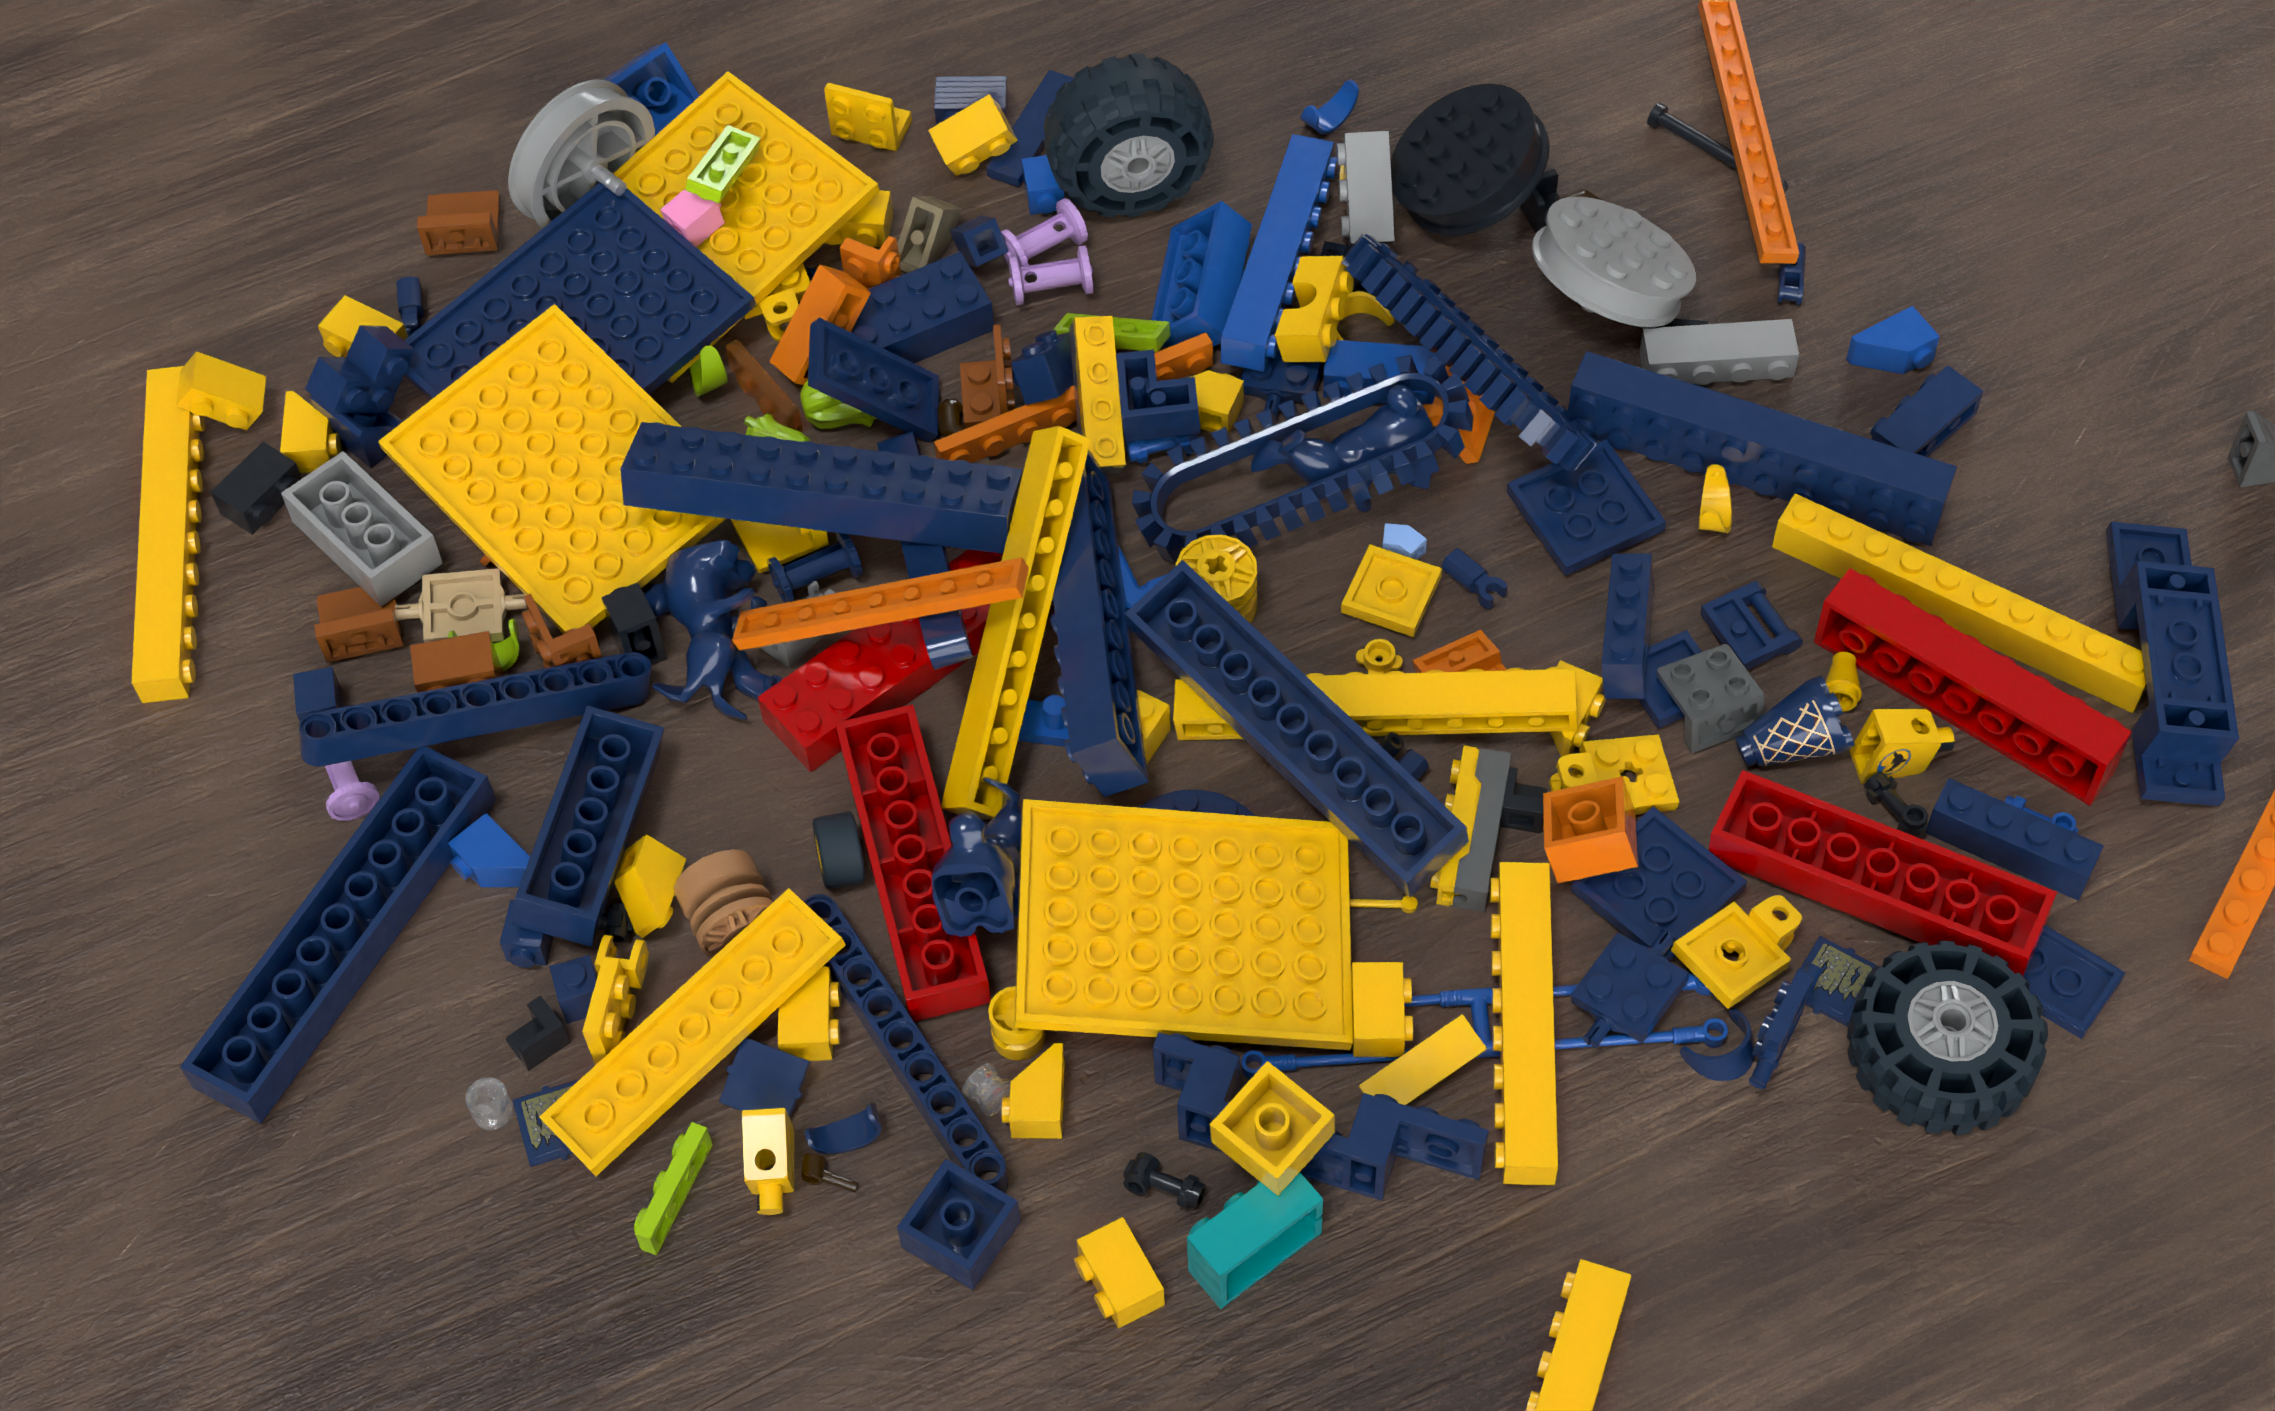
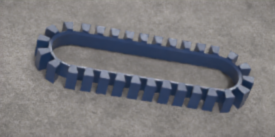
M1362 234L1342 259V263L1347 266L1346 270L1352 277L1363 282L1361 285L1371 295L1377 296L1376 300L1384 308L1392 310L1390 314L1400 323L1406 324L1405 328L1414 337L1420 338L1419 342L1426 349L1436 353L1434 356L1439 361H1442L1445 366L1451 367L1449 371L1452 374L1457 373L1461 381L1466 382L1464 385L1474 395L1481 396L1479 400L1488 409L1496 411L1495 415L1504 424L1511 426L1514 423L1520 428L1522 432L1519 437L1530 446L1536 441L1543 447L1541 451L1546 458L1555 464L1559 462L1566 470L1572 472L1576 470L1597 445L1596 439L1589 435L1591 432L1582 423L1574 419L1572 420L1574 415L1564 406L1558 405L1555 407L1559 401L1550 392L1544 391V387L1535 378L1527 377L1529 372L1519 363L1513 362L1514 358L1506 350L1498 348L1499 344L1491 336L1483 334L1485 330L1476 322L1469 320L1471 317L1463 309L1455 306L1456 303L1447 294L1442 293V289L1429 279L1423 281L1416 275L1419 271L1416 266L1408 260L1403 265L1395 259L1398 255L1391 247L1385 243L1380 244L1371 235Z
M1412 355L1396 357L1400 375L1389 378L1383 363L1370 367L1368 370L1374 385L1367 387L1361 372L1346 377L1352 392L1348 396H1344L1338 381L1324 386L1323 389L1330 402L1322 406L1314 390L1300 396L1307 410L1302 415L1299 414L1292 399L1278 405L1285 419L1280 424L1277 423L1271 409L1256 414L1263 429L1258 433H1255L1248 418L1236 422L1233 425L1240 437V440L1233 442L1226 427L1212 432L1211 434L1219 449L1211 451L1204 436L1190 441L1189 444L1197 458L1189 460L1181 445L1166 452L1175 467L1163 475L1151 462L1141 474L1153 493L1134 490L1132 505L1139 518L1135 519V522L1149 547L1151 548L1155 545L1162 559L1176 564L1182 549L1181 547L1185 548L1191 541L1203 536L1226 535L1230 537L1236 535L1238 540L1250 548L1258 544L1251 530L1254 526H1259L1267 541L1281 535L1273 520L1274 518L1281 516L1288 532L1304 526L1296 509L1304 507L1310 521L1314 522L1326 517L1319 502L1323 498H1327L1333 513L1348 508L1349 506L1342 493L1345 489H1350L1356 504L1368 500L1371 496L1365 481L1370 479L1373 480L1379 495L1394 489L1387 473L1392 470L1396 471L1401 485L1415 481L1417 478L1410 464L1414 461H1419L1424 476L1437 472L1440 469L1433 453L1443 447L1444 450L1456 459L1465 448L1458 429L1472 431L1473 414L1468 404L1470 400L1464 384L1457 373L1449 377L1444 363L1432 357H1429L1424 374L1418 373ZM1404 385L1412 391L1431 393L1444 404L1443 415L1439 424L1430 434L1420 440L1198 530H1176L1169 527L1163 520V509L1168 496L1182 483L1253 455L1264 443L1270 440L1282 443L1286 437L1297 429H1301L1306 433L1385 401L1393 386Z

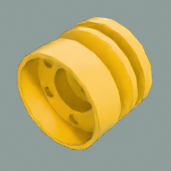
M1206 535L1191 541L1180 552L1176 566L1183 560L1251 624L1257 611V562L1250 548L1240 540L1226 535Z

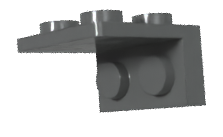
M1727 644L1657 669V677L1685 716L1684 743L1691 753L1743 735L1742 731L1764 714L1765 694Z

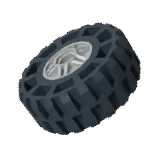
M1938 941L1937 945L1928 946L1927 942L1909 945L1906 953L1902 951L1893 952L1884 959L1882 966L1874 967L1866 977L1863 988L1859 990L1848 1024L1847 1038L1850 1040L1847 1050L1850 1064L1859 1068L1856 1074L1859 1084L1863 1090H1870L1873 1093L1874 1098L1872 1101L1883 1111L1889 1109L1898 1115L1896 1120L1908 1126H1911V1123L1923 1126L1926 1132L1940 1134L1942 1130H1952L1954 1135L1970 1134L1972 1128L1976 1126L1979 1129L1985 1130L1997 1125L2001 1115L2003 1117H2010L2020 1107L2023 1098L2028 1097L2047 1053L2044 1045L2048 1039V1025L2044 1019H2040L2044 1009L2038 996L2030 994L2028 990L2030 987L2029 982L2021 973L2015 974L2009 969V963L1997 955L1992 957L1983 953L1982 948L1970 944L1964 947L1955 945L1954 941Z

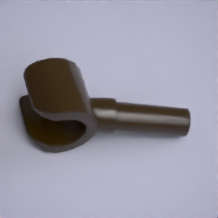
M807 1153L803 1156L801 1177L806 1184L819 1185L824 1182L856 1192L859 1182L834 1174L831 1171H825V1157L814 1153Z

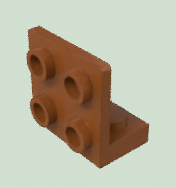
M494 190L429 195L427 198V215L417 217V230L425 254L439 255L497 251L500 213L499 192Z
M1000 324L993 325L996 360L960 363L965 428L972 427L1016 409L1009 337L1002 338Z
M361 587L317 596L320 623L314 624L316 639L326 662L404 646L400 620L397 621L395 615L396 597L381 607Z
M532 595L523 596L527 610L521 614L530 633L529 638L537 655H541L544 662V669L602 658L596 635L590 624L570 629L563 635L553 639Z

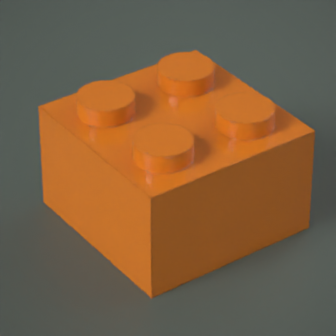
M1623 776L1543 793L1544 849L1557 883L1580 880L1638 867L1636 815Z

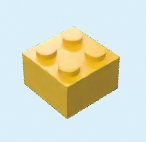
M1267 1061L1210 1123L1211 1142L1279 1196L1335 1133V1115Z

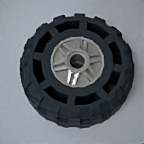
M1129 54L1128 57L1124 58L1112 56L1102 59V63L1091 68L1086 66L1075 73L1076 78L1070 83L1065 82L1057 91L1055 100L1049 105L1043 125L1045 132L1043 141L1051 171L1060 189L1066 190L1069 199L1087 211L1094 210L1100 216L1112 218L1115 215H1125L1126 218L1141 216V213L1150 210L1156 212L1167 207L1168 203L1175 198L1180 199L1191 190L1193 181L1200 180L1205 172L1214 141L1208 109L1194 80L1165 59L1154 57L1152 60L1146 58L1145 54Z

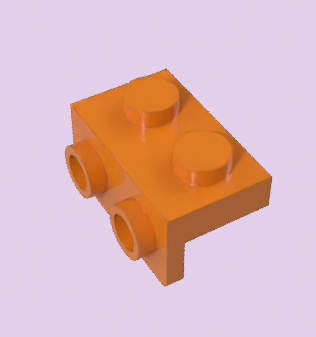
M892 236L887 237L879 250L848 237L840 246L843 272H846L866 289L902 275L900 267L901 255L898 253L897 239Z

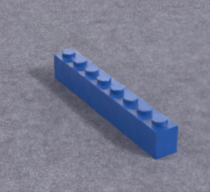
M1294 134L1291 136L1221 336L1222 364L1264 372L1269 357L1275 358L1278 344L1275 333L1283 309L1286 308V305H1293L1296 293L1292 282L1300 258L1303 257L1304 253L1310 254L1314 239V232L1311 231L1312 228H1319L1322 216L1320 204L1327 203L1331 186L1328 180L1329 178L1335 179L1337 174V157H1333L1334 142Z

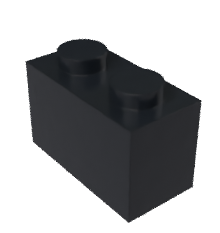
M262 442L210 493L220 514L253 535L262 525L267 524L273 515L285 504L281 493L300 481L302 476L296 462L265 442Z
M638 582L627 587L617 588L610 594L601 597L613 639L621 654L628 652L641 653L648 657L651 661V666L667 660L656 617Z

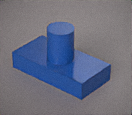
M1050 695L1044 701L1027 700L1018 741L1065 747V740L1069 739L1068 729L1064 724L1061 709L1066 707L1065 699L1059 695Z

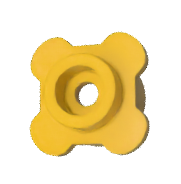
M1385 639L1372 640L1364 649H1360L1356 653L1357 663L1363 664L1368 670V674H1385L1391 670H1399L1402 667V657L1395 655L1394 646ZM1381 658L1383 660L1381 662H1377L1375 659Z

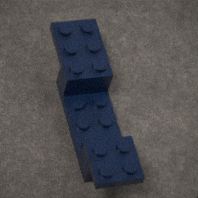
M2111 521L2106 529L2118 628L2139 630L2149 701L2148 707L2132 728L2140 799L2220 806L2225 800L2221 762L2239 740L2214 568L2192 566L2187 529Z
M1158 1032L1153 1045L1155 1083L1182 1091L1177 1103L1179 1140L1224 1153L1211 1142L1210 1123L1240 1091V1056L1234 1055L1231 1050L1223 1046L1213 1045L1208 1047L1194 1043L1189 1037L1182 1034L1173 1033L1167 1035ZM1363 1093L1349 1137H1342L1335 1130V1133L1300 1173L1305 1178L1381 1201L1383 1200L1397 1156L1480 1180L1485 1162L1489 1130L1482 1128L1478 1123L1469 1119L1453 1120L1440 1116L1437 1111L1428 1107L1419 1106L1413 1108L1400 1104L1388 1095L1376 1094L1373 1096Z

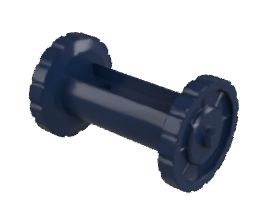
M835 532L836 545L786 566H782L775 556L767 559L773 585L777 589L783 603L795 601L793 590L847 568L854 578L863 575L857 550L848 534Z

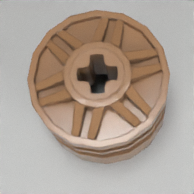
M742 850L719 851L701 858L689 866L678 877L674 885L675 897L684 916L690 920L691 931L697 938L701 952L709 957H714L773 903L769 890L763 886L762 876L753 857Z

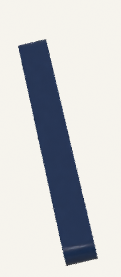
M913 431L877 442L878 451L921 456ZM900 541L909 579L951 571L945 546ZM961 609L919 617L925 645L934 670L973 658Z
M628 652L311 713L302 718L299 723L301 758L312 766H327L584 715L587 706L601 710H610L636 705L644 702L649 697L651 661L641 653Z
M824 894L808 897L804 903L819 917L829 918L825 922L842 937L846 944L843 948L849 949L845 953L836 954L824 966L830 968L833 980L840 983L841 992L952 1163L976 1177L985 1171L998 1173L993 1179L983 1181L1005 1193L1008 1188V1176L1003 1156L832 898ZM861 978L869 979L863 985L853 984V982ZM881 1009L890 1011L887 1015L882 1017H876L873 1015L876 1011H879ZM901 1041L911 1042L908 1047L903 1049L893 1047ZM921 1073L932 1074V1077L925 1081L914 1079ZM943 1105L954 1107L952 1111L946 1114L935 1112L937 1108ZM963 1138L976 1140L967 1147L957 1145V1142Z

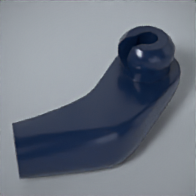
M745 651L736 652V658L730 669L737 690L745 696L758 700L757 697L782 680L778 675L773 674V677L756 671Z

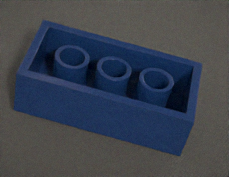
M958 252L867 289L871 294L851 333L912 363H917L993 331L992 302L962 253Z

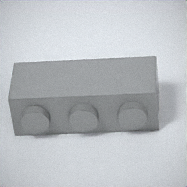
M1389 131L1345 133L1343 143H1337V164L1344 165L1345 180H1339L1340 202H1346L1347 216H1341V237L1348 238V246L1350 247L1355 244L1362 234L1373 236L1380 244L1392 245L1395 237Z

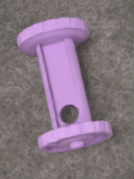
M1064 198L1056 203L1057 215L1015 236L1007 229L1001 231L1009 251L1003 254L1006 263L1009 265L1008 258L1016 256L1020 267L1029 266L1028 259L1068 238L1078 245L1088 240L1087 228L1076 206L1069 199ZM1062 225L1064 230L1058 232L1054 227Z
M1086 245L1078 246L1077 258L1020 267L1016 256L1008 258L1010 271L1008 282L1009 286L1012 287L1016 306L1024 305V293L1079 284L1082 285L1085 294H1093V266L1090 265ZM1028 275H1035L1037 277V280L1035 282L1028 283L1025 280V277Z
M351 761L325 766L335 790L326 801V808L331 818L338 821H350L370 813L380 799L377 787L369 782H359Z

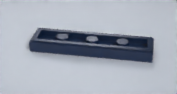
M1049 69L1012 127L1018 141L1010 145L1009 150L992 158L986 168L988 177L1020 187L1023 182L1021 159L1040 155L1045 147L1043 125L1049 105L1055 100L1056 93L1065 82L1070 83L1075 78Z

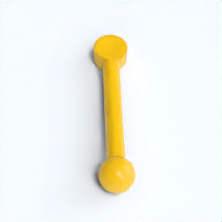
M1405 896L1402 900L1350 899V907L1401 908L1405 913L1415 912L1418 904L1414 896L1411 898Z

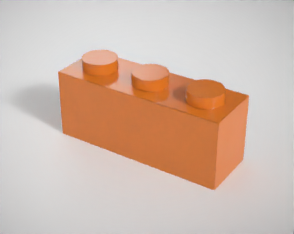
M820 264L769 362L794 383L804 385L808 380L810 324L820 317L851 332L871 292L846 272Z

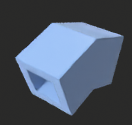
M1385 523L1383 549L1416 560L1426 553L1427 539L1411 526Z

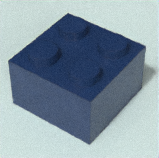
M945 1159L897 1226L901 1248L974 1290L1021 1222L1016 1199Z

